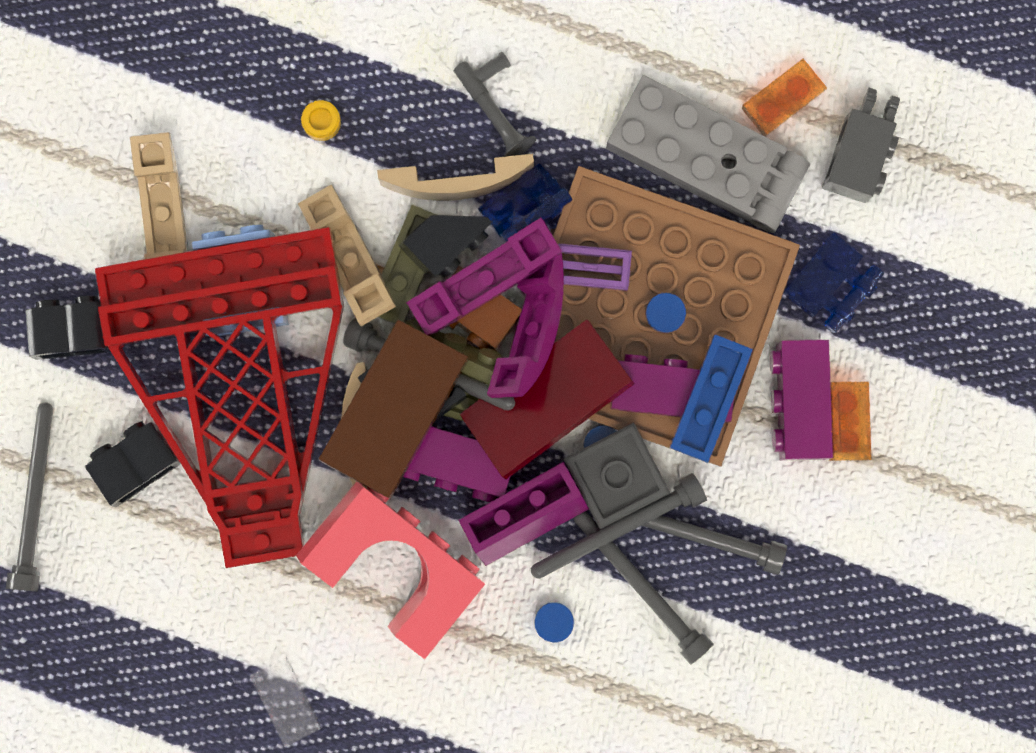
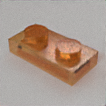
M803 58L745 102L741 109L760 133L767 137L823 94L827 87Z
M830 382L833 458L829 459V461L872 460L869 382Z

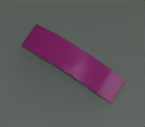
M539 218L509 237L506 243L444 282L439 281L406 303L424 333L430 336L506 292L555 259L563 251L543 218Z
M562 253L517 285V288L524 292L526 297L510 355L507 358H497L487 392V395L491 398L524 396L538 379L549 358L557 335L563 302L564 273Z

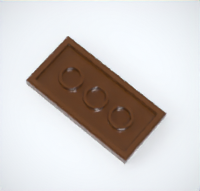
M397 320L318 460L391 500L469 361L468 356Z

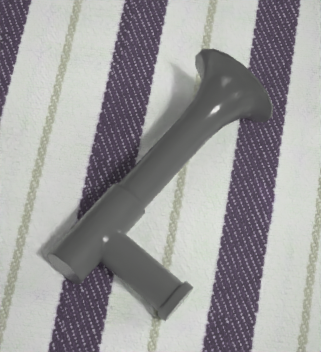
M500 52L498 56L475 71L467 61H464L457 65L453 72L502 137L506 148V153L503 157L522 155L532 147L537 138L535 136L526 137L516 131L483 84L489 78L511 66L506 55Z

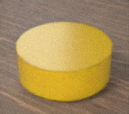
M324 100L311 102L305 107L302 112L301 123L310 138L317 141H326L338 133L341 126V118L333 104Z

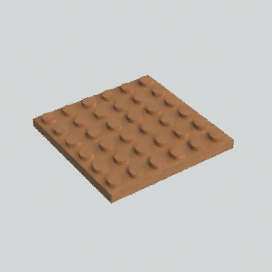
M578 166L553 236L558 244L632 251L628 291L564 285L560 322L554 343L588 319L619 361H624L625 354L647 356L648 364L664 365V359H677L688 361L687 368L700 370L715 334L753 349L734 397L732 421L724 422L708 462L721 467L800 245ZM562 253L564 261L615 266L623 265V259ZM563 269L564 276L621 281V275ZM661 293H671L678 296L686 308V317L683 324L671 333L655 331L650 327L646 319L648 303L653 297ZM609 403L588 419L617 430L634 422L642 439L669 448L681 417L612 410Z

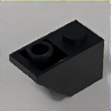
M431 215L398 246L430 280L439 274L445 279L461 264V261L457 258L460 253L467 247L474 251L489 236L485 229L492 221L488 217Z

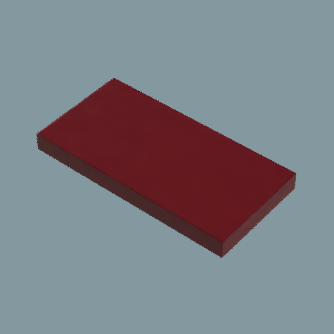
M586 319L553 344L549 358L533 386L524 396L513 397L515 399L513 409L506 411L479 399L459 415L504 479H508L635 383L590 321Z

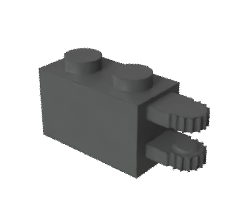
M870 87L867 89L860 111L852 108L845 117L822 189L862 203H867L874 194L880 195L887 177V173L882 172L885 159L893 157L899 137L893 135L897 125L894 119L900 103L899 97L891 95L890 99L886 102L883 118L871 115L872 108L877 99V90Z

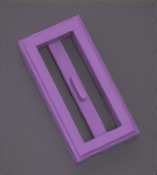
M558 244L565 254L623 259L622 266L563 260V269L621 275V281L564 276V285L628 291L632 251Z

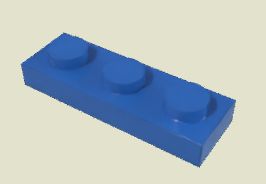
M716 334L713 336L669 448L703 462H709L753 349Z

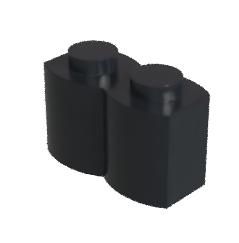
M98 296L76 297L75 304L60 306L59 300H42L35 303L36 308L25 310L29 357L35 360L111 352L108 346L104 344L98 311L101 301H99Z
M143 421L132 425L123 432L125 439L113 447L110 443H107L90 454L92 461L84 467L110 506L118 507L181 464L158 426L153 422L145 425Z

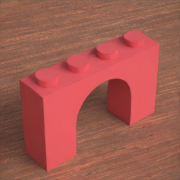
M356 481L296 556L303 566L333 588L359 555L376 543L399 541L415 548L421 562L420 582L416 591L387 627L397 639L423 659H426L484 587L485 583L476 576L480 568L464 555H461L456 560L446 552L451 545L434 531H431L426 536L416 528L421 521L408 510L401 507L396 512L386 504L389 500L388 498Z

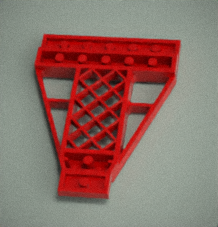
M331 228L309 230L95 268L101 301L98 311L104 344L110 349L204 500L208 513L219 529L225 567L232 568L295 557L305 545L299 514L302 511L344 310ZM331 308L333 317L323 365L293 372L285 370L275 324L276 319L281 316ZM240 314V315H235V316H229V317H223V318H218V319H212V320L203 321L204 319H210V318H216V317H222V316ZM263 320L265 333L249 322ZM239 324L227 341L210 330L212 328ZM244 327H247L263 339L251 357L232 345ZM199 331L191 342L190 333ZM205 334L223 345L211 364L193 352ZM176 336L185 389L178 392L151 396L126 356L123 347L128 343ZM266 345L268 347L272 372L255 361ZM228 350L247 362L235 380L216 368ZM195 361L207 368L199 382ZM251 366L270 378L258 396L239 384ZM212 373L230 385L219 403L200 391ZM319 373L320 379L305 451L301 453L297 447L287 382L293 377ZM273 384L279 412L262 400ZM235 389L254 401L242 419L223 407ZM179 397L187 398L200 470L196 468L159 409L158 401ZM202 400L214 408L206 421ZM258 405L277 417L265 436L246 423ZM219 412L237 424L226 442L207 430ZM280 422L286 451L269 439ZM242 428L260 440V443L249 458L230 446ZM209 439L221 447L213 460ZM265 444L284 457L272 475L253 462ZM226 451L244 463V466L233 481L214 469ZM288 461L290 475L277 477ZM249 467L265 478L238 484ZM216 479L226 486L217 487Z

